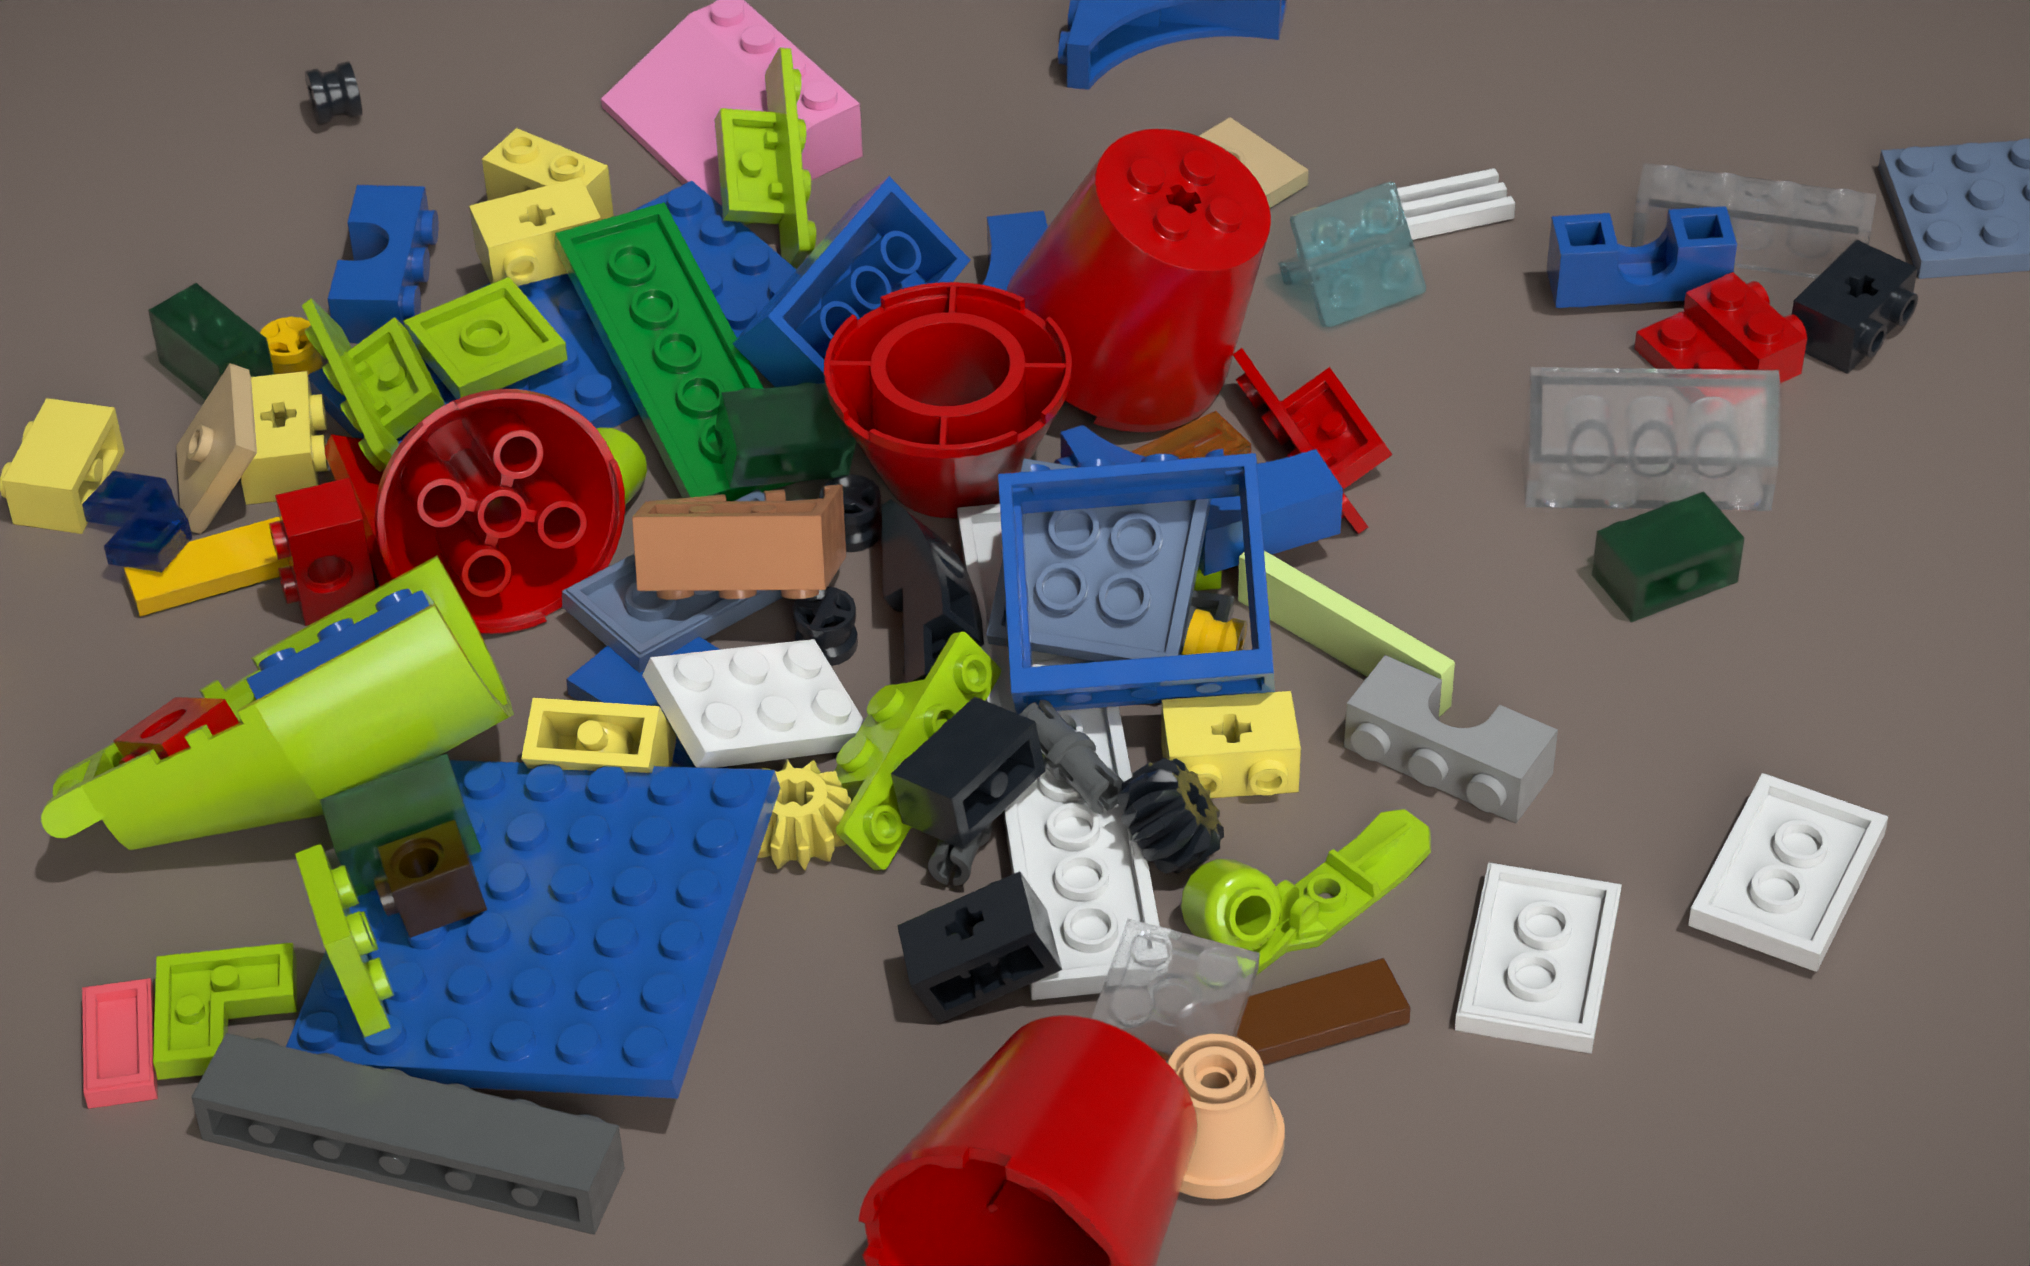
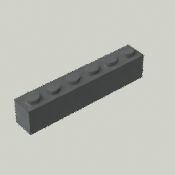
M226 1033L191 1097L201 1137L204 1141L595 1235L625 1169L619 1125L607 1123L596 1116H577L543 1108L524 1099L509 1100L475 1092L461 1084L445 1085L411 1077L397 1069H377L344 1061L340 1057L329 1053L314 1054L280 1046L276 1042L265 1038L250 1039Z

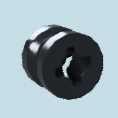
M349 61L338 63L334 70L328 72H321L318 69L305 71L308 95L318 125L330 123L333 116L346 114L353 118L363 114L357 81Z
M849 474L833 478L824 486L843 484L846 552L863 551L874 546L880 540L882 534V519L879 513L881 507L879 487L873 480L860 475ZM823 487L820 491L819 499L824 498Z
M827 587L825 590H819V594L811 598L797 599L793 607V620L797 628L795 641L815 639L831 666L840 665L849 660L856 652L858 646V633L855 627L857 613L854 599L847 592L836 587Z

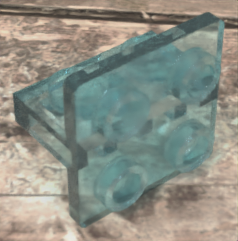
M1394 182L1378 184L1290 217L1291 228L1297 244L1295 247L1297 256L1279 262L1278 265L1284 285L1309 284L1317 314L1323 327L1341 324L1420 295L1426 291L1424 277Z

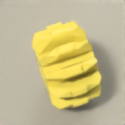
M787 759L783 769L776 772L780 791L758 858L771 856L777 869H780L789 860H797L805 871L811 857L815 856L818 859L830 862L832 853L835 850L834 847L846 845L837 835L836 827L851 804V798L848 797L847 789L842 788L836 771L820 773L814 760L804 768H794Z

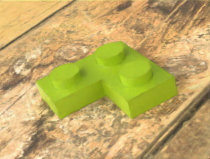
M293 942L156 956L153 1064L158 1080L204 1075L225 1034L228 1033V1019L297 1012V958Z

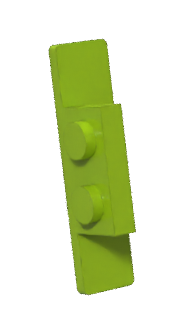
M779 47L765 72L768 112L720 108L714 121L723 221L779 224L781 256L794 268L798 269L807 255H810L815 249L816 226L814 221L808 220L806 206L811 193V175L809 170L803 169L801 154L806 142V124L804 119H798L797 102L801 93V73L799 69H793L791 48Z
M310 298L301 305L311 326L305 329V334L318 353L328 360V363L322 369L335 389L346 397L347 400L340 404L341 409L350 423L360 433L364 434L365 438L359 442V446L369 462L381 472L386 468L391 456L399 446L397 439L435 410L445 405L409 331L396 317L352 348L343 329Z
M957 632L951 635L925 680L896 685L891 684L880 689L867 705L868 715L855 737L846 742L837 755L836 762L838 765L834 771L837 773L842 788L847 789L848 797L851 798L852 802L837 825L836 833L873 870L888 868L911 829L910 826L902 823L891 773L974 696L986 701L1001 675V668L966 632Z

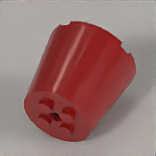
M1171 129L1135 131L1117 139L1104 151L1018 266L1006 290L1025 298V308L1041 317L1044 321L1050 316L1063 331L1069 343L1072 356L1071 386L1065 401L1097 416L1094 424L1128 432H1157L1176 428L1196 419L1212 405L1228 376L1269 236L1271 213L1267 197L1255 176L1239 159L1219 145L1191 133Z
M1069 1015L1050 1016L1029 1022L1009 1037L876 1177L863 1199L858 1222L865 1223L868 1247L863 1253V1258L866 1266H1156L1197 1138L1196 1111L1187 1088L1175 1070L1154 1049L1116 1026L1091 1018Z

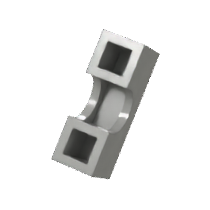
M1385 655L1347 702L1344 747L1358 753L1367 760L1376 761L1408 775L1426 786L1435 787L1469 802L1482 811L1491 812L1517 823L1553 775L1558 730L1502 705L1497 707L1487 721L1478 726L1470 728L1448 726L1439 721L1442 679Z

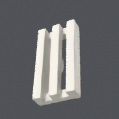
M1495 168L1388 190L1387 207L1406 241L1514 219L1515 202L1512 196L1507 197V188L1504 183H1498L1499 174Z

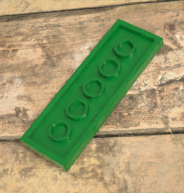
M665 202L555 233V250L681 497L725 495L726 501H736L757 489L764 493V491H771L803 481L805 465L749 360L733 345L737 338Z

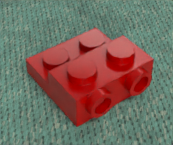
M1731 272L1686 292L1683 311L1636 331L1634 349L1708 417L1802 374L1807 332L1802 321L1797 316L1788 314L1783 317L1770 305L1769 296L1759 282L1751 281L1746 284L1734 272Z

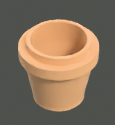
M1205 1034L1185 1041L1172 1053L1168 1062L1187 1088L1197 1117L1196 1143L1180 1192L1205 1199H1225L1243 1195L1256 1189L1273 1175L1281 1162L1284 1151V1120L1279 1107L1270 1097L1264 1076L1263 1063L1260 1056L1249 1044L1233 1036Z

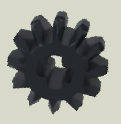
M1166 758L1154 764L1150 762L1133 772V777L1122 783V791L1117 795L1118 805L1124 812L1121 821L1129 828L1132 834L1131 841L1136 842L1142 849L1144 859L1149 862L1153 861L1157 869L1165 874L1170 872L1179 874L1188 868L1192 870L1209 860V856L1220 849V840L1224 838V827L1218 820L1220 810L1213 805L1210 791L1205 790L1201 785L1198 774L1193 771L1189 772L1183 762L1178 759L1170 761Z

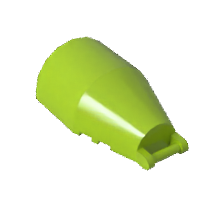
M435 556L255 655L251 660L257 670L226 689L222 687L219 680H214L199 690L203 698L225 699L239 720V724L215 735H212L206 724L188 732L185 739L190 747L163 760L159 759L153 749L119 765V761L124 757L113 742L92 756L64 770L58 775L53 785V798L46 803L43 809L41 823L49 835L56 838H67L102 820L120 844L128 850L331 814L513 716L514 713L509 694L497 666L471 614L439 557ZM410 589L412 594L423 590L433 599L434 604L256 700L246 678L260 672L259 663L268 656L287 648H294L296 653L319 642L317 634L327 626L347 618H352L354 623H357L378 612L375 607L376 603L394 592Z

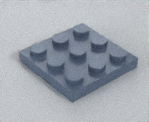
M2030 139L1881 150L1878 169L1912 263L1918 268V279L2030 271Z
M1024 459L1021 472L1031 471L1030 464L1045 465L1051 470L1077 467ZM1212 499L1023 514L1032 651L1097 662L1181 655ZM1002 559L986 637L988 644L1008 647L1004 565Z

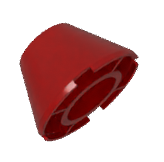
M938 282L907 287L880 297L881 306L858 320L852 314L836 331L827 348L824 360L826 392L837 415L891 493L906 507L918 513L938 518H958L957 508L1000 504L998 474L1021 472L1023 460H1031L1062 407L1071 386V351L1069 343L1058 324L1050 316L1044 321L1041 317L1025 308V298L1014 293L987 285L963 282Z

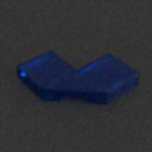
M112 471L82 504L86 522L121 527L103 546L107 562L110 565L163 572L193 538L189 521L184 511L178 507L168 482L162 477Z

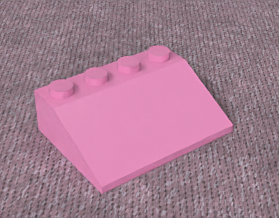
M717 0L706 7L690 13L601 98L602 108L683 185L693 181L722 206L714 119L720 108L768 112L765 72L779 47L791 48L793 69H799L801 73V93L797 102L798 119H804L806 124V142L801 153L803 169L809 170L811 180L863 157L860 103L744 0Z

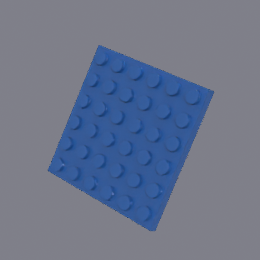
M430 760L397 778L353 883L359 904L349 908L351 914L364 911L374 933L379 950L368 953L367 956L369 961L380 957L391 984L394 996L382 1000L391 1028L364 1038L329 956L325 951L286 1047L314 1054L329 1053L340 1057L344 1061L377 1069H397L411 1077L445 1085L461 1084L469 1088L678 1099L780 791L775 770L654 766L652 773L624 772L621 768L605 766L596 771L562 770L554 764H544L530 769L527 768L524 762ZM455 820L472 862L487 910L410 938L400 913L387 917L381 903L374 878L384 875L385 871L377 847Z

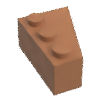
M843 484L823 486L824 498L786 501L784 489L764 491L765 501H726L725 495L646 501L632 517L637 591H656L658 598L667 600L688 598L695 594L694 591H718L719 597L724 599L750 598L757 594V590H781V596L788 599H805L817 596L819 590L827 588L846 558Z

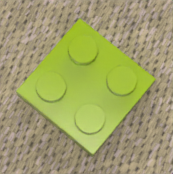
M510 277L404 320V326L409 331L421 357L456 399L482 391L504 388L568 360L566 342Z
M321 844L295 853L325 950L364 1038L391 1028L382 1000L394 996L380 957L370 961L367 954L379 950L365 912L358 911L352 914L349 908L358 905L359 901L345 865L332 869Z

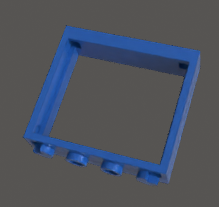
M1223 449L1210 451L1205 457L1179 459L1171 454H1154L1143 458L1140 463L1114 464V462L1106 459H1091L1079 463L1077 468L1051 470L1045 465L1030 464L1031 471L998 474L1011 695L1017 714H1021L1026 707L1034 702L1044 712L1039 707L1040 700L1049 701L1056 711L1154 704L1161 703V700L1275 692L1256 453L1224 456ZM1240 496L1252 650L1033 667L1023 514Z

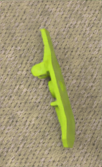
M1405 809L1381 812L1357 838L1338 852L1334 849L1329 851L1326 861L1295 885L1288 880L1280 882L1276 886L1282 903L1280 922L1272 937L1260 948L1248 953H1228L1220 959V967L1245 985L1286 952L1319 947L1403 882L1431 853V832L1429 826ZM1328 893L1334 895L1335 897L1322 898L1318 895Z

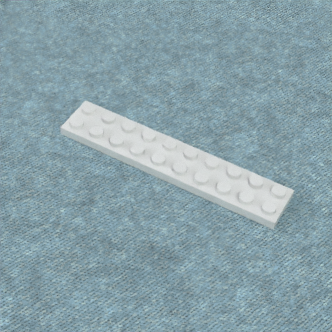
M1000 504L957 508L964 567L970 576L976 592L982 618L984 645L981 648L1001 668V675L986 701L1016 713L1011 695L1009 649L1004 646L988 644L986 637L1003 559ZM1032 651L1033 667L1097 662ZM1119 706L1057 711L1064 721L1076 732L1080 731L1087 734L1096 745L1095 753L1124 782L1132 777ZM1042 754L1046 771L1003 811L1012 874L1020 871L1047 909L1062 966L1061 971L1029 984L1032 1000L1166 987L1168 968L1148 860L1144 859L1139 845L1131 841L1132 834L1129 828L1121 821L1124 812L1117 804L1109 811L1103 808V813H1094L1071 785L1066 781L1057 780L1046 767L1047 760Z

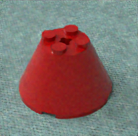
M520 389L482 391L451 401L435 410L417 424L399 444L384 470L377 492L374 519L376 539L382 560L392 579L438 556L480 633L520 631L546 622L545 616L562 608L563 590L609 566L622 534L625 518V489L618 462L614 459L606 441L592 423L577 410L560 400L533 391Z

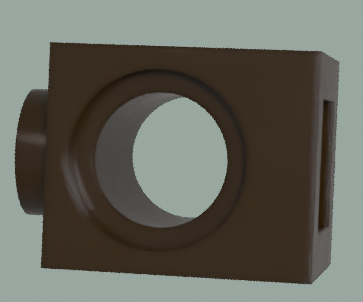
M455 820L377 847L385 871L384 875L374 878L381 903L387 917L400 913L410 938L487 910L472 862Z

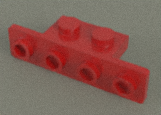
M1240 348L1233 354L1245 372L1235 379L1255 408L1266 402L1271 409L1261 417L1281 446L1290 440L1296 445L1297 448L1287 454L1289 457L1316 449L1344 490L1393 455L1330 367L1280 401L1244 349ZM1343 491L1341 519L1346 517L1356 532L1360 534L1368 526Z

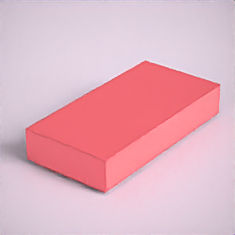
M151 978L82 987L84 1097L88 1109L158 1099L157 1075L153 1064L155 993Z

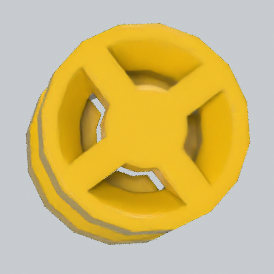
M284 317L269 322L262 328L258 339L260 352L265 358L263 363L265 376L307 371L309 375L323 367L322 356L305 334V329L311 326L308 320L300 317Z
M1196 609L1189 624L1182 655L1243 650L1247 632V621L1233 618L1228 622L1215 620L1208 611Z

